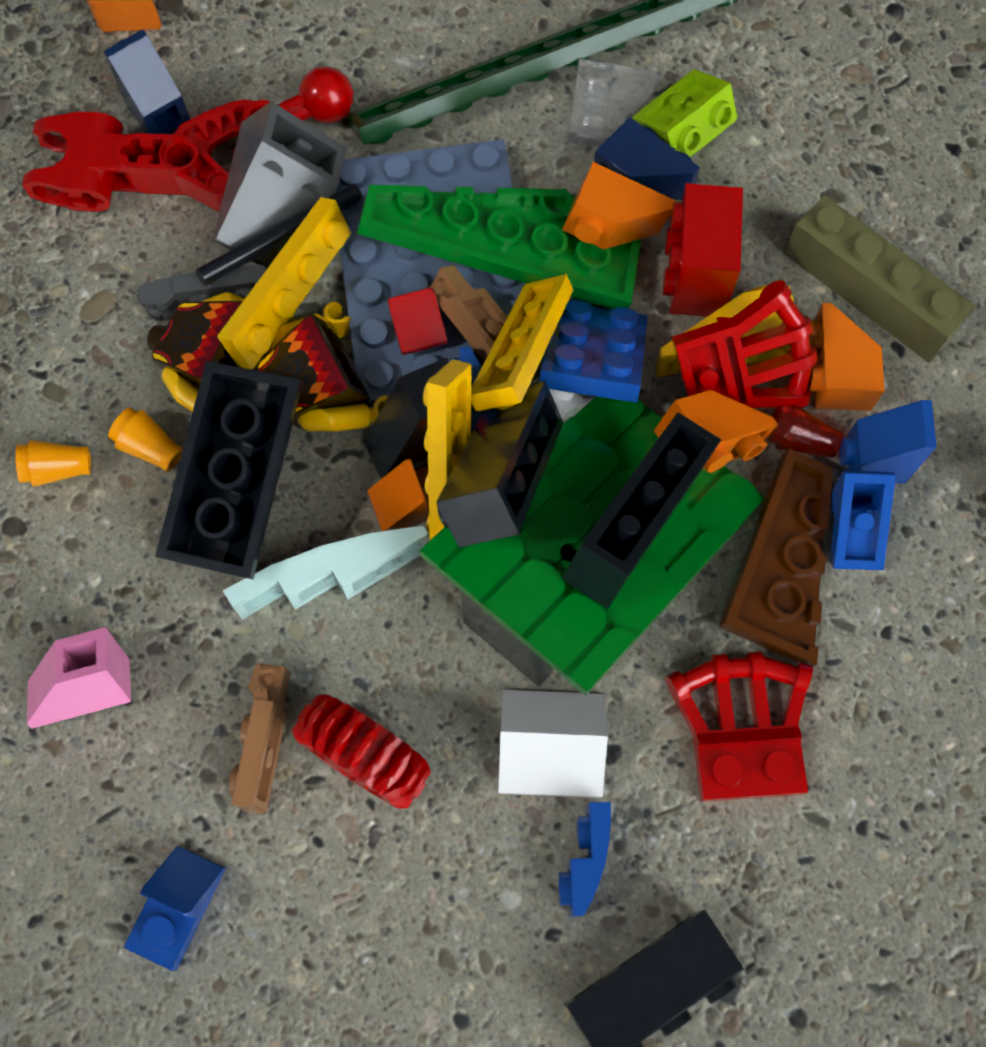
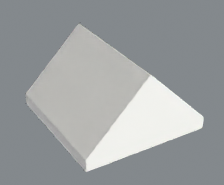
M503 689L498 794L602 798L608 740L604 694L588 693L585 696L583 693Z

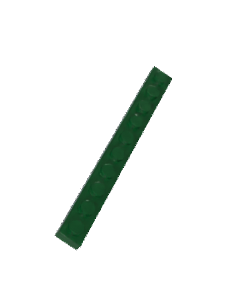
M640 0L348 114L347 117L353 133L364 145L367 143L380 144L390 140L395 132L408 127H424L433 121V117L446 112H462L470 108L472 102L486 96L499 97L511 91V87L524 81L536 82L543 80L550 75L552 70L562 66L573 67L581 65L588 60L590 55L600 51L610 52L619 50L626 46V41L638 36L648 37L657 35L664 30L666 25L677 21L687 22L695 20L701 16V12L712 7L730 6L738 2V0Z

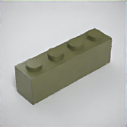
M826 195L797 222L784 252L791 260L928 363L951 340L976 307Z

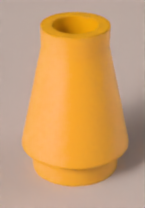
M132 407L126 408L115 419L108 432V438L115 442V449L158 466L167 473L181 459L183 448L177 445L145 410L136 411Z
M29 439L28 444H17L15 459L19 483H31L32 487H37L80 475H91L92 467L89 446H73Z

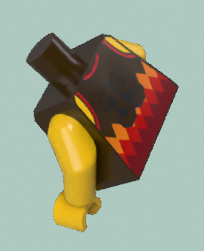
M224 292L201 302H183L177 306L167 326L155 325L148 333V347L153 351L152 360L163 370L161 375L163 383L175 401L192 413L206 361L237 367L217 337L245 299L234 293ZM294 315L289 319L288 322L296 320Z
M329 302L323 310V316L317 313H310L306 317L281 325L267 354L258 362L257 370L260 372L296 378L303 381L292 425L305 429L308 432H340L367 428L370 422L374 423L379 411H381L389 397L386 395L379 397L374 402L373 407L370 408L365 404L371 399L339 339L346 337L350 333L349 322L351 317L345 316L339 319L342 317L343 312L342 305L337 302Z

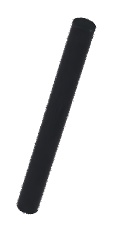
M355 184L328 197V199L336 200L341 212L363 199L361 191ZM313 206L197 268L198 278L204 286H207L284 244L290 239Z

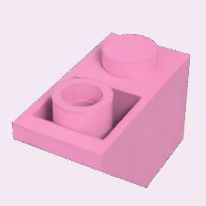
M106 627L59 639L52 644L28 680L27 725L31 729L131 702L130 659Z

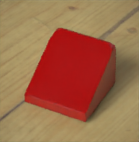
M425 288L388 299L390 318L402 356L448 344L433 288Z

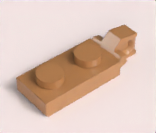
M454 265L442 267L438 270L429 288L434 289L441 309H443L481 360L485 362L507 316L485 288L475 289L471 287Z
M256 664L248 685L254 698L251 713L245 714L241 723L240 741L244 746L240 764H236L233 767L229 779V794L233 796L231 804L245 812L264 814L268 809L287 712L283 708L291 672L283 666Z

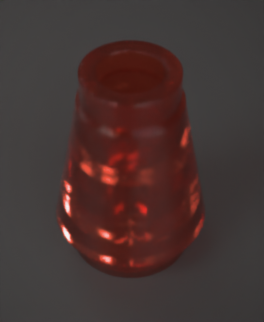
M792 404L790 407L779 405L775 409L772 417L778 425L766 440L774 443L776 449L787 451L790 448L799 453L833 458L837 454L843 439L842 431L834 429L833 426L795 404Z

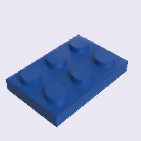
M568 301L545 350L539 382L546 381L548 388L552 390L637 403L641 386L648 315L638 314L636 311L625 307L611 310L592 307L584 301Z

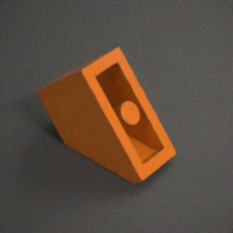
M592 162L577 192L562 230L576 236L582 242L593 244L601 249L611 248L659 234L671 215L673 202L677 201Z

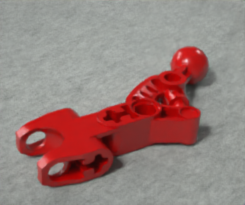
M329 66L315 67L303 76L299 86V94L277 105L302 121L311 118L316 122L329 124L338 122L349 114L353 103L354 90L349 78L338 68ZM242 99L218 106L181 124L174 134H123V125L118 119L100 112L76 111L43 117L34 122L33 134L38 138L40 146L54 152L64 153L65 155L62 160L53 166L36 168L25 173L22 186L32 199L74 211H105L110 207L113 191L143 194L188 195L219 213L230 168L226 171L210 157V154L220 144L238 136L241 123L271 101L264 99L256 101ZM50 132H56L61 134L62 136L54 135Z

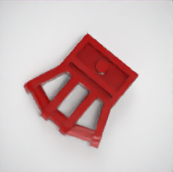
M777 280L767 285L760 293L758 299L731 318L717 317V322L671 337L687 397L712 390L751 408H804L809 405L811 391L808 390L812 367L818 361L816 347L811 345L809 341V336L813 330L810 318L803 315L792 301V291L785 281ZM774 312L783 321L779 326L740 338ZM790 344L791 349L785 355L750 366L746 365V357ZM791 374L789 384L783 388L751 387Z
M761 651L747 652L745 658L728 659L726 654L712 655L711 660L682 674L677 670L665 676L667 687L693 735L701 802L795 796L808 793L801 745L802 733L798 724L805 695L812 678V665L799 662L797 666L765 657ZM732 678H748L754 727L735 729L729 683ZM765 678L791 685L781 726H771ZM713 682L719 730L708 729L690 693Z

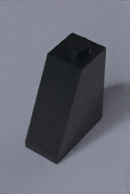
M447 358L399 377L367 433L364 444L380 479L407 459H411L415 470L428 465V452L424 448V438L427 431V407L423 403V392L429 378L449 363Z

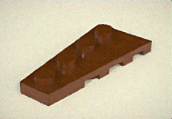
M789 448L781 456L719 627L797 663L802 662L815 666L817 665L819 648L815 646L816 626L821 623L822 602H819L821 575L825 573L826 554H823L824 531L829 527L833 468Z

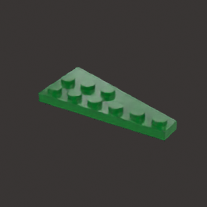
M369 185L357 234L523 283H531L567 274L573 288L570 297L611 309L618 307L629 308L632 303L641 239L611 248L601 249L593 244L582 242L576 236L563 231L562 228L576 195H571L566 189L497 188L496 193H474L473 187H456L454 192H431L426 186Z

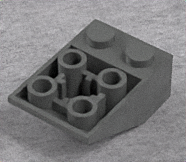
M272 101L241 123L212 241L232 250L315 205L320 197L328 198L335 194L339 185L346 147ZM287 242L254 259L252 262L258 265L263 264L267 269Z

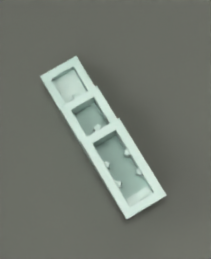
M424 526L368 533L322 545L270 565L255 573L253 580L246 578L223 590V592L242 620L283 595L287 596L296 610L337 584L347 600L419 557V550L430 541L429 533Z

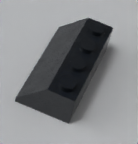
M206 361L155 557L223 574L254 579L303 381L296 378Z

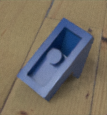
M842 471L831 492L830 510L835 515L829 562L834 569L884 570L896 480L894 472Z
M177 846L142 887L139 894L148 899L123 948L168 970L177 971L226 868Z

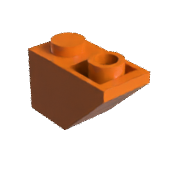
M822 303L814 320H811L813 332L809 336L810 344L816 347L818 357L817 363L812 367L808 390L814 391L815 409L871 411L885 391L882 347L832 303Z
M709 390L674 400L654 429V432L659 438L678 412L720 438L719 445L703 469L711 473L719 470L730 461L739 458L743 461H748L759 455L767 446L765 440L778 424L772 416Z

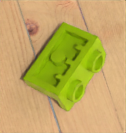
M693 69L631 118L640 125L651 128L661 140L676 151L684 152L689 157H692L737 120L731 82Z

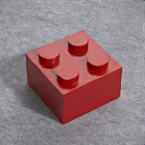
M686 183L682 201L673 202L670 227H667L664 255L669 256L668 268L665 267L662 285V295L670 296L669 314L707 317L730 302L741 272L742 187Z

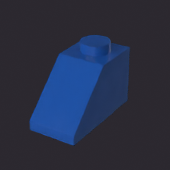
M920 400L858 419L847 436L841 438L839 445L841 466H847V471L894 472L896 474L895 483L905 484L937 447L932 400Z

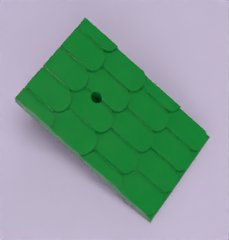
M596 396L574 417L571 416L563 424L518 535L459 548L450 529L444 527L419 550L420 556L460 589L463 623L538 687L553 670H556L586 696L766 498L747 479L734 474L725 466L711 473H708L706 469L702 470L609 609H606L562 580L581 543L658 440L654 429L663 416L656 414L643 404L639 397L638 402L635 403Z

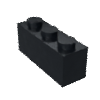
M704 909L693 913L564 1003V1006L590 1047H644L642 1041L659 1029L664 1036H668L685 1025L692 1018L687 1009L704 997L712 1004L731 992L737 986L732 977L741 972L744 967Z

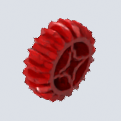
M329 694L316 695L310 704H306L297 717L299 720L292 729V732L299 744L385 803L398 809H407L414 798H418L426 786L425 781L431 773L427 760L421 757L420 753L413 750L410 745L381 726L380 723L370 719L349 704L343 703L338 698H333Z

